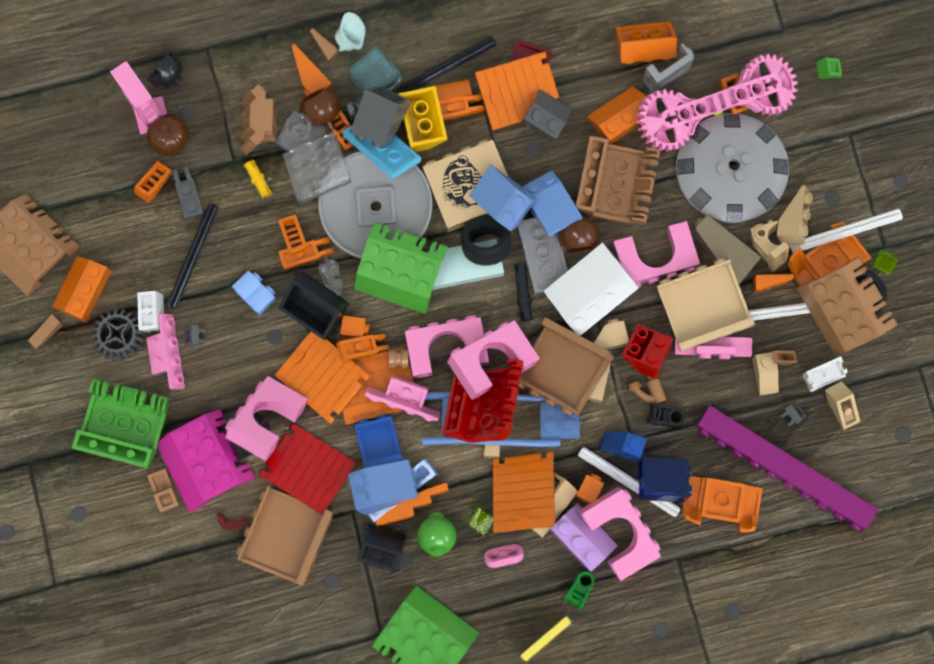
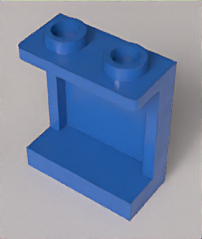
M388 414L377 416V420L373 421L363 419L358 421L357 425H354L364 468L403 461L392 416L388 417Z

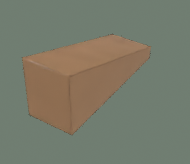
M312 28L310 30L311 35L330 64L339 55V50Z
M51 314L28 341L37 350L63 324Z
M772 351L775 364L787 366L797 363L795 351Z

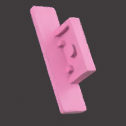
M159 314L158 319L161 333L146 338L152 375L167 372L169 388L182 390L185 389L174 317L171 314Z
M722 337L684 352L680 351L675 338V354L699 355L700 359H711V356H719V359H730V356L751 357L752 338Z
M395 376L391 377L386 392L367 387L365 396L371 401L386 403L391 408L398 407L408 414L423 416L427 421L439 420V411L423 406L429 388Z

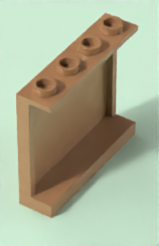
M545 317L542 322L544 329L533 345V349L540 359L533 367L522 372L518 380L520 383L519 388L523 389L525 387L529 389L528 393L534 397L539 398L541 396L545 398L544 402L554 407L557 405L568 416L574 414L578 417L614 357L608 350Z
M267 486V489H263L260 494L259 500L261 503L259 508H255L251 518L254 520L252 525L247 526L244 537L246 539L244 544H240L237 549V560L305 586L334 513L325 509L324 514L321 515L296 498Z

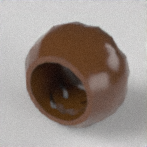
M321 88L301 101L299 111L302 119L307 124L314 127L326 124L331 132L336 129L332 120L340 112L341 101L335 92L327 88Z
M171 114L159 116V119L150 124L147 129V139L150 147L155 152L163 156H172L184 149L189 140V132L186 124L180 118Z
M583 218L557 232V239L560 246L567 252L584 251L595 248L599 241L600 232L598 226L591 219Z

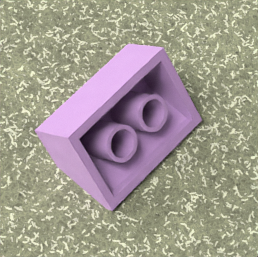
M577 503L549 530L590 573L618 545L600 526L594 530H590L578 512L582 507Z

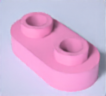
M518 544L493 548L484 554L485 563L491 568L518 563L524 557L523 548Z

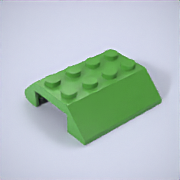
M375 222L358 267L354 290L426 314L432 298L431 294L448 246L440 244L437 252H435L438 243L433 241L428 253L423 251L426 245V238L422 237L417 246L420 236L404 231L399 240L402 230L397 229L393 239L390 240L387 239L390 226L386 225L382 232L384 224Z
M93 378L89 393L92 396L82 429L77 430L72 449L148 468L157 452L158 442L163 432L168 414L169 397L160 395L158 399V394H153L150 405H147L146 391H141L140 393L139 389L123 386L121 389V385L116 384L113 389V395H109V382L104 381L103 383V380Z
M416 586L383 629L372 647L379 652L384 645L385 648L381 653L383 656L389 653L391 647L395 649L397 653L394 654L391 660L394 664L399 657L402 659L398 664H458L480 632Z

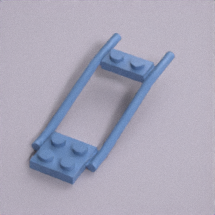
M450 391L427 392L425 400L443 399V430ZM518 393L517 401L540 402L541 439L506 438L503 441L468 443L442 434V437L422 438V444L561 446V439L580 438V413L578 417L574 414L568 416L560 410L561 407L557 405L554 407L544 402L545 398L541 396L536 398L531 394Z

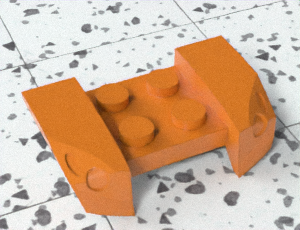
M845 222L830 225V230L845 226L846 224ZM851 235L819 245L806 255H804L799 246L789 258L788 267L794 275L795 281L800 286L844 266L848 261L860 256L862 262L866 263L871 259V256L857 238Z
M686 475L682 497V516L686 520L700 526L701 517L738 523L737 530L739 532L755 531L763 488Z

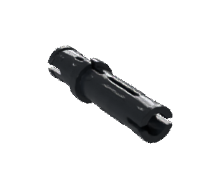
M518 263V266L517 264L514 265L520 321H531L530 304L532 299L529 297L526 264Z

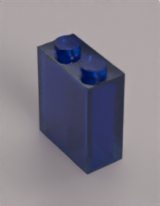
M642 457L638 462L639 500L685 503L692 495V485H689L692 470L688 464V459Z

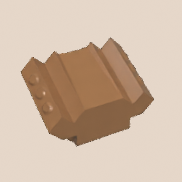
M259 84L254 89H251L241 102L246 109L240 114L242 117V134L239 137L245 143L239 150L245 156L259 144L276 142L277 106L274 99H266V91Z

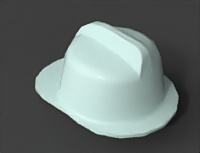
M348 12L343 15L340 27L335 33V39L339 45L338 50H359L363 46L365 27L362 20L356 14Z

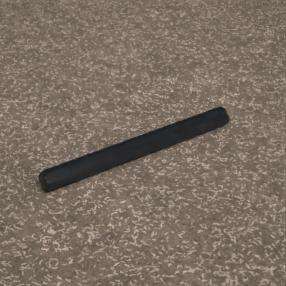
M490 36L398 86V94L416 90L496 46L494 38Z
M208 204L171 292L167 306L172 309H177L215 219L219 209L215 204Z

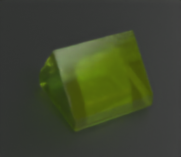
M880 249L873 266L891 274L898 262V257Z

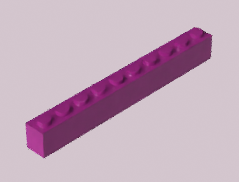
M711 406L706 409L695 427L702 436L706 438L710 436L715 439V443L722 448L728 447L736 457H744L749 460L748 464L756 469L760 467L765 470V474L772 479L778 478L782 481L781 484L790 490L794 488L799 491V496L806 500L812 499L816 502L815 505L824 511L828 509L833 512V517L840 521L844 519L850 523L849 526L858 532L860 530H867L878 512L877 508Z

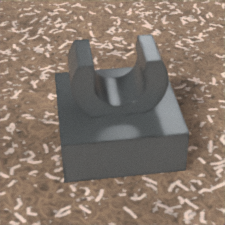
M190 325L184 328L185 347H194L205 343L206 340H201L199 334L205 333L206 330L199 329V325Z
M796 401L785 408L786 411L781 415L782 418L786 415L791 417V421L787 424L788 426L794 423L798 424L807 417Z

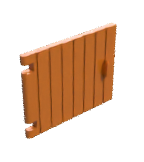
M546 52L475 72L492 131L521 122L540 90L555 99L559 98L549 63L542 64L541 59L547 58Z
M313 332L307 335L274 375L288 388L308 399L307 404L330 424L335 420L331 416L333 411L339 415L363 386L358 381L361 378L366 381L370 378V375L352 360L342 362L338 348L327 339L324 341Z
M405 347L398 348V349H395V350H396L397 353H398V351H401L402 349H405ZM389 351L352 360L369 374L370 378L367 381L363 378L358 381L363 386L342 410L345 424L350 425L363 419H373L380 415L403 411V409L398 407H388L386 403L380 401H371L365 396L367 387L386 392L392 376L414 383L409 361L408 368H401L398 365L395 368H389Z
M553 451L547 452V458L543 459L542 453L505 457V463L500 464V458L493 459L494 533L555 526Z

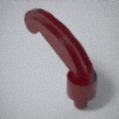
M221 513L217 514L219 524L227 530L238 529L244 526L247 521L245 516L241 517V521H227L225 516L222 517Z

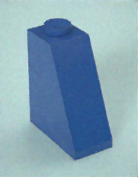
M606 431L600 450L637 462L641 458L647 439L629 432Z

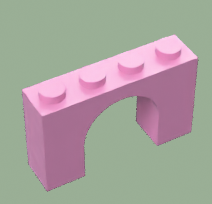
M127 61L110 71L121 87L125 97L146 127L149 128L150 124L159 119V116H162L146 88Z
M687 221L668 226L666 231L673 256L672 260L663 267L653 268L645 265L638 257L632 236L613 242L612 247L616 259L639 287L642 286V283L646 282L649 284L657 283L664 277H667V279L675 278L682 272L688 271L689 274L696 272L700 262Z
M473 315L465 317V320L462 321L451 319L447 320L446 324L439 325L438 322L427 324V327L420 328V326L409 327L408 331H405L413 378L432 376L429 348L436 338L442 335H454L461 339L465 346L473 339L477 341L481 339L484 334L481 317L476 318ZM487 349L479 354L481 366L489 365Z
M514 320L509 324L504 322L494 332L492 330L486 332L478 341L476 339L471 340L466 344L467 347L463 349L459 347L453 350L447 362L470 398L474 400L488 392L493 386L479 362V354L483 350L498 349L504 352L510 360H522L524 362L522 372L533 367L540 358Z
M269 376L264 382L260 381L255 389L256 392L248 396L245 402L246 405L239 407L235 419L231 418L225 428L227 429L225 438L265 461L275 450L279 436L260 426L255 421L253 414L260 410H272L295 422L304 411L308 400L306 397Z
M617 487L578 512L590 530H594L613 518H625L630 522L633 528L631 544L627 549L607 561L616 577L622 581L655 561L661 555L658 552L660 550L658 543L655 539L651 540L649 536L651 533L646 523L642 524L639 519L641 517L639 510L636 506L632 507L630 503L632 498L628 491Z

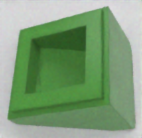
M825 57L817 61L819 79L842 77L839 59Z

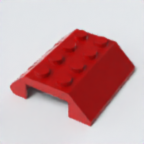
M520 359L506 360L510 368L484 371L493 386L488 392L474 400L470 398L454 373L442 434L468 443L505 440L512 429V414L515 412L520 385L518 380L521 377L524 362Z

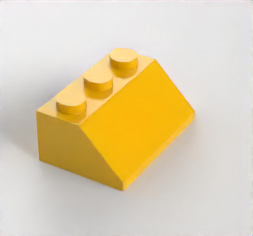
M436 86L399 93V95L412 100L403 120L409 147L414 152L429 150L448 140Z

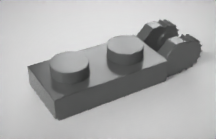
M186 165L183 169L187 177L185 181H180L177 169L172 171L184 217L188 220L202 216L204 212L195 181L191 176L188 165Z

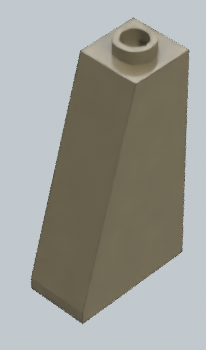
M706 215L704 219L700 217L694 224L696 229L693 234L713 262L725 258V260L730 259L738 284H740L760 260L761 256L709 215Z

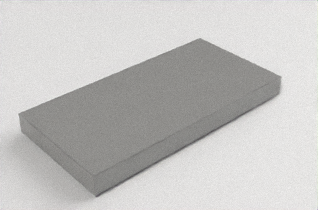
M533 217L522 220L517 228L534 295L544 293V290L564 275L568 268L563 249L557 239V233L549 237L536 218Z

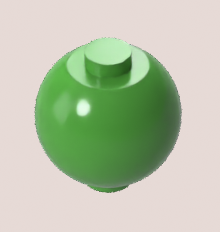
M440 512L431 513L429 518L421 523L417 532L420 547L426 553L435 557L449 552L455 545L457 537L456 529L452 522Z

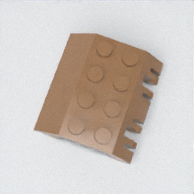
M590 136L576 202L577 209L594 218L629 225L646 224L648 217L646 213L648 214L649 208L638 206V203L651 202L650 196L652 195L656 172L645 170V167L658 166L657 160L660 156V150L646 147L645 151L611 145L608 144L609 139Z
M24 194L10 201L0 211V270L29 297L42 284L39 280L65 254L70 257L79 248V244L75 240H71L72 238L69 235L57 240L56 238L64 230L48 214H45L43 209L31 214L30 212L36 209L37 204L27 194Z
M860 256L816 280L812 279L796 287L834 354L854 349L883 335L898 325L894 317L887 319L892 315L891 311H886L882 315L876 316L875 311L883 308L886 302L884 300L878 302L883 297L875 283L865 287L873 279L867 277L860 283L857 282L856 277L867 271L865 266L853 271L864 264Z

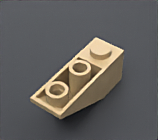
M802 185L779 219L777 237L781 243L785 242L787 245L805 244V238L808 236L807 222L810 220L809 207L813 201L812 193L808 191L805 185Z

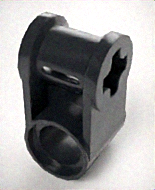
M650 403L651 412L649 419H647L648 424L678 428L683 425L685 413L681 409ZM671 415H680L681 421L679 423L673 422Z

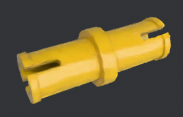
M255 160L245 163L244 167L251 177V183L255 184L261 198L271 195L272 191L265 181V175L261 174Z

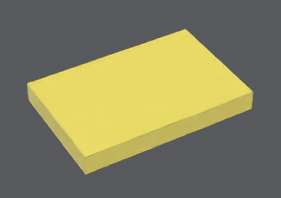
M567 616L561 619L519 656L523 661L529 660L570 625L571 621Z

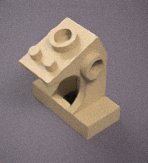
M769 220L767 221L768 224L761 223L751 228L750 238L753 248L768 263V268L774 272L787 262L789 246L785 242L780 245H774L770 242L768 237L778 229V221L773 222Z

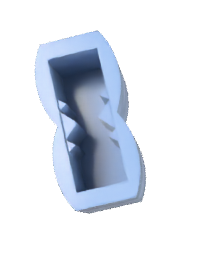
M247 271L232 288L260 316L276 300L273 296L276 293L270 286L267 285L265 287L260 283L262 279L257 273L254 272L252 274Z

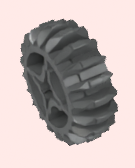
M115 309L114 315L107 311L108 317L101 315L102 322L95 321L99 327L92 328L97 333L92 335V339L96 340L93 345L98 347L97 351L99 353L103 352V357L109 356L110 360H114L117 356V360L121 361L122 355L129 359L128 353L130 352L135 355L136 352L133 349L135 347L141 349L137 343L144 342V339L139 337L144 335V331L138 330V317L133 318L134 314L131 312L127 314L124 309L121 313H119L118 309ZM116 321H126V322H127L125 325L122 324L121 326H118V327H116V326H114V325L112 324L113 322H116ZM106 328H108L109 335L104 342V333ZM132 328V338L130 342H128L127 334L130 332V329ZM113 329L121 334L123 341L116 337ZM117 343H121L124 346L121 349L109 348L111 345L114 346Z

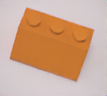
M671 22L615 27L621 63L633 64L639 61L652 62L659 59L670 60L671 58H677V36Z
M632 86L589 114L587 119L600 137L609 139L608 144L612 145L641 126V124L636 123V121L640 120V117L636 114L642 112L638 106L644 105L642 100L647 97Z
M77 256L52 308L87 323L111 271L106 266Z

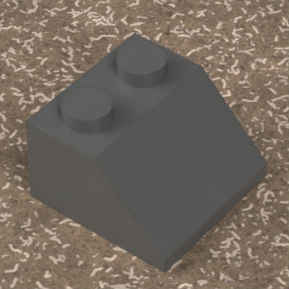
M540 90L521 122L553 142L565 126L572 109Z

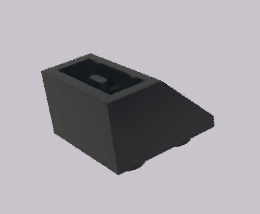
M370 524L357 561L396 573L407 535Z

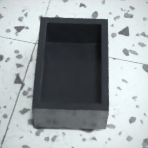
M302 271L292 279L278 308L325 341L335 332L350 303Z

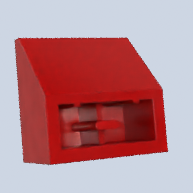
M637 324L622 353V357L639 373L657 380L672 349L673 338Z

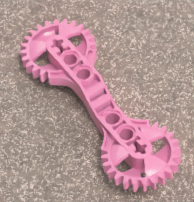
M766 54L750 60L751 63L745 65L746 69L741 71L739 80L733 87L700 99H690L680 92L673 95V90L668 92L666 89L660 92L659 90L655 91L642 100L644 105L638 106L642 112L636 114L640 117V120L636 121V123L641 124V127L637 130L644 132L641 138H648L646 144L652 142V148L658 147V150L662 151L665 149L668 152L684 146V142L690 140L689 137L694 134L695 128L701 119L729 108L745 106L755 113L761 112L762 115L768 113L769 116L782 113V111L788 109V106L792 105L791 100L796 99L792 93L798 92L797 89L793 88L794 85L798 84V82L793 81L796 75H791L790 73L793 68L788 69V62L782 63V57L776 59V55L770 56ZM760 63H765L770 72L769 75L761 77ZM775 92L778 97L777 107H774L768 98V95ZM658 98L662 99L667 109L658 113L656 99ZM670 117L671 121L666 122L665 119ZM672 128L675 134L674 143L669 141L665 131Z

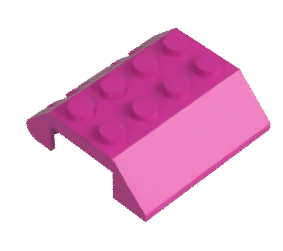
M221 409L204 414L175 429L158 442V450L190 513L208 504L207 501L256 478L252 470L247 471L251 468L249 464L236 467L235 462H239L238 459L234 456L235 454L227 438L225 439L224 432H218L217 429L221 428V425L228 423L226 419L221 420L224 418Z

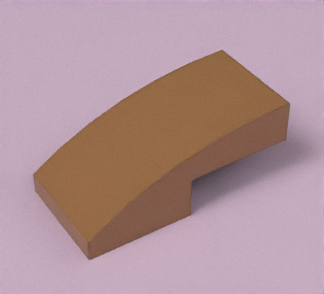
M163 468L148 474L147 477L160 513L179 506L167 469Z

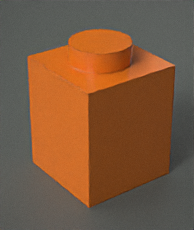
M343 316L340 332L341 338L352 339L369 335L370 324H367L366 318Z
M594 474L586 475L575 497L588 504L594 502L604 485L601 482L602 479Z

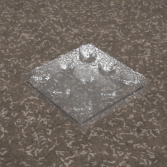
M334 132L283 154L294 192L300 205L352 183L340 144Z

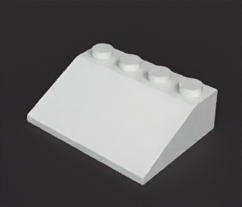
M602 242L545 289L544 293L572 330L581 336L635 292L639 286Z

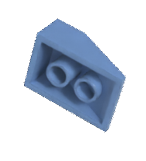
M492 164L469 195L490 216L509 231L517 228L537 199Z
M553 171L522 186L537 198L529 210L549 237L577 220L583 219L563 184Z
M410 460L367 467L348 474L356 511L364 515L418 497Z

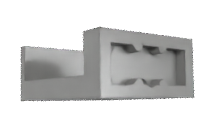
M682 43L677 54L678 61L666 70L659 73L653 64L646 68L643 82L652 94L655 91H660L690 70L694 60L692 50Z

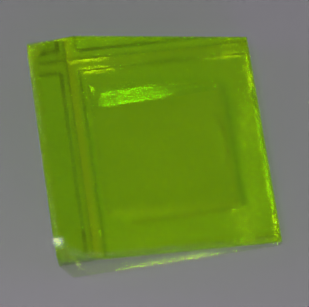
M478 508L468 526L484 536L492 525L493 518Z

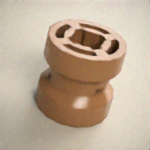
M389 349L388 367L395 368L398 365L401 368H408V349H402L398 353L395 349Z

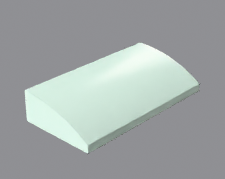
M492 239L473 244L480 247H490L497 244V240ZM462 246L448 248L445 258L441 263L433 290L504 276L502 261L491 266H480L470 262L465 257Z

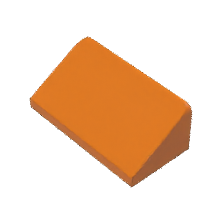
M469 80L435 85L439 101L472 95Z

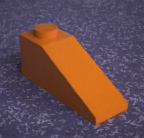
M293 44L292 50L304 88L303 94L308 96L321 88L332 90V83Z

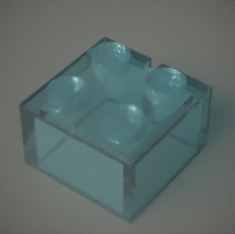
M377 46L348 69L349 77L363 92L365 89L376 86L391 90L402 80L401 72L391 61L388 62L387 57Z

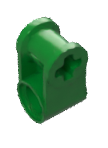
M589 572L579 573L563 601H568L577 606L578 610H581L594 585V576ZM588 575L591 582L588 586L581 585V576ZM572 595H574L575 597L579 598L580 601L577 600V599H575V598H573Z

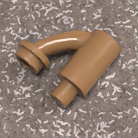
M647 376L649 380L647 386L651 395L646 394L640 389L642 384L640 385L639 381L628 385L629 392L633 391L645 402L660 404L667 401L660 379L656 380Z

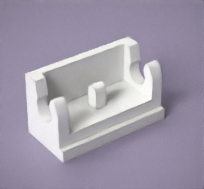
M157 291L137 293L138 330L146 333H151V331L160 332L158 315L164 314L163 294Z
M841 356L802 375L810 392L846 377L847 369H844L842 366L843 359Z

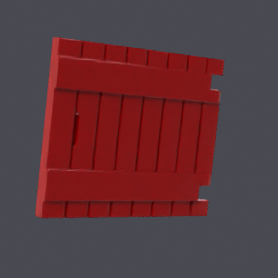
M292 423L289 429L294 431L292 436L287 433L284 434L265 463L270 469L268 472L261 469L258 475L323 515L325 509H328L347 480L348 474L353 471L357 463Z

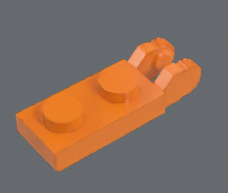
M481 95L440 100L439 104L443 120L483 112L484 106L482 105L473 107L468 105V103L482 100Z
M330 238L306 242L308 249L291 255L288 248L278 251L284 271L335 253L333 248L318 252L317 247L329 244L331 242Z
M372 334L336 343L342 362L376 355L377 353L389 350V345L379 347L376 345L377 341L386 339L385 334L374 336Z

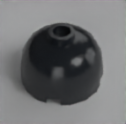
M170 51L155 68L154 73L148 77L147 81L159 89H168L172 85L176 87L183 79L180 77L183 72L181 61Z

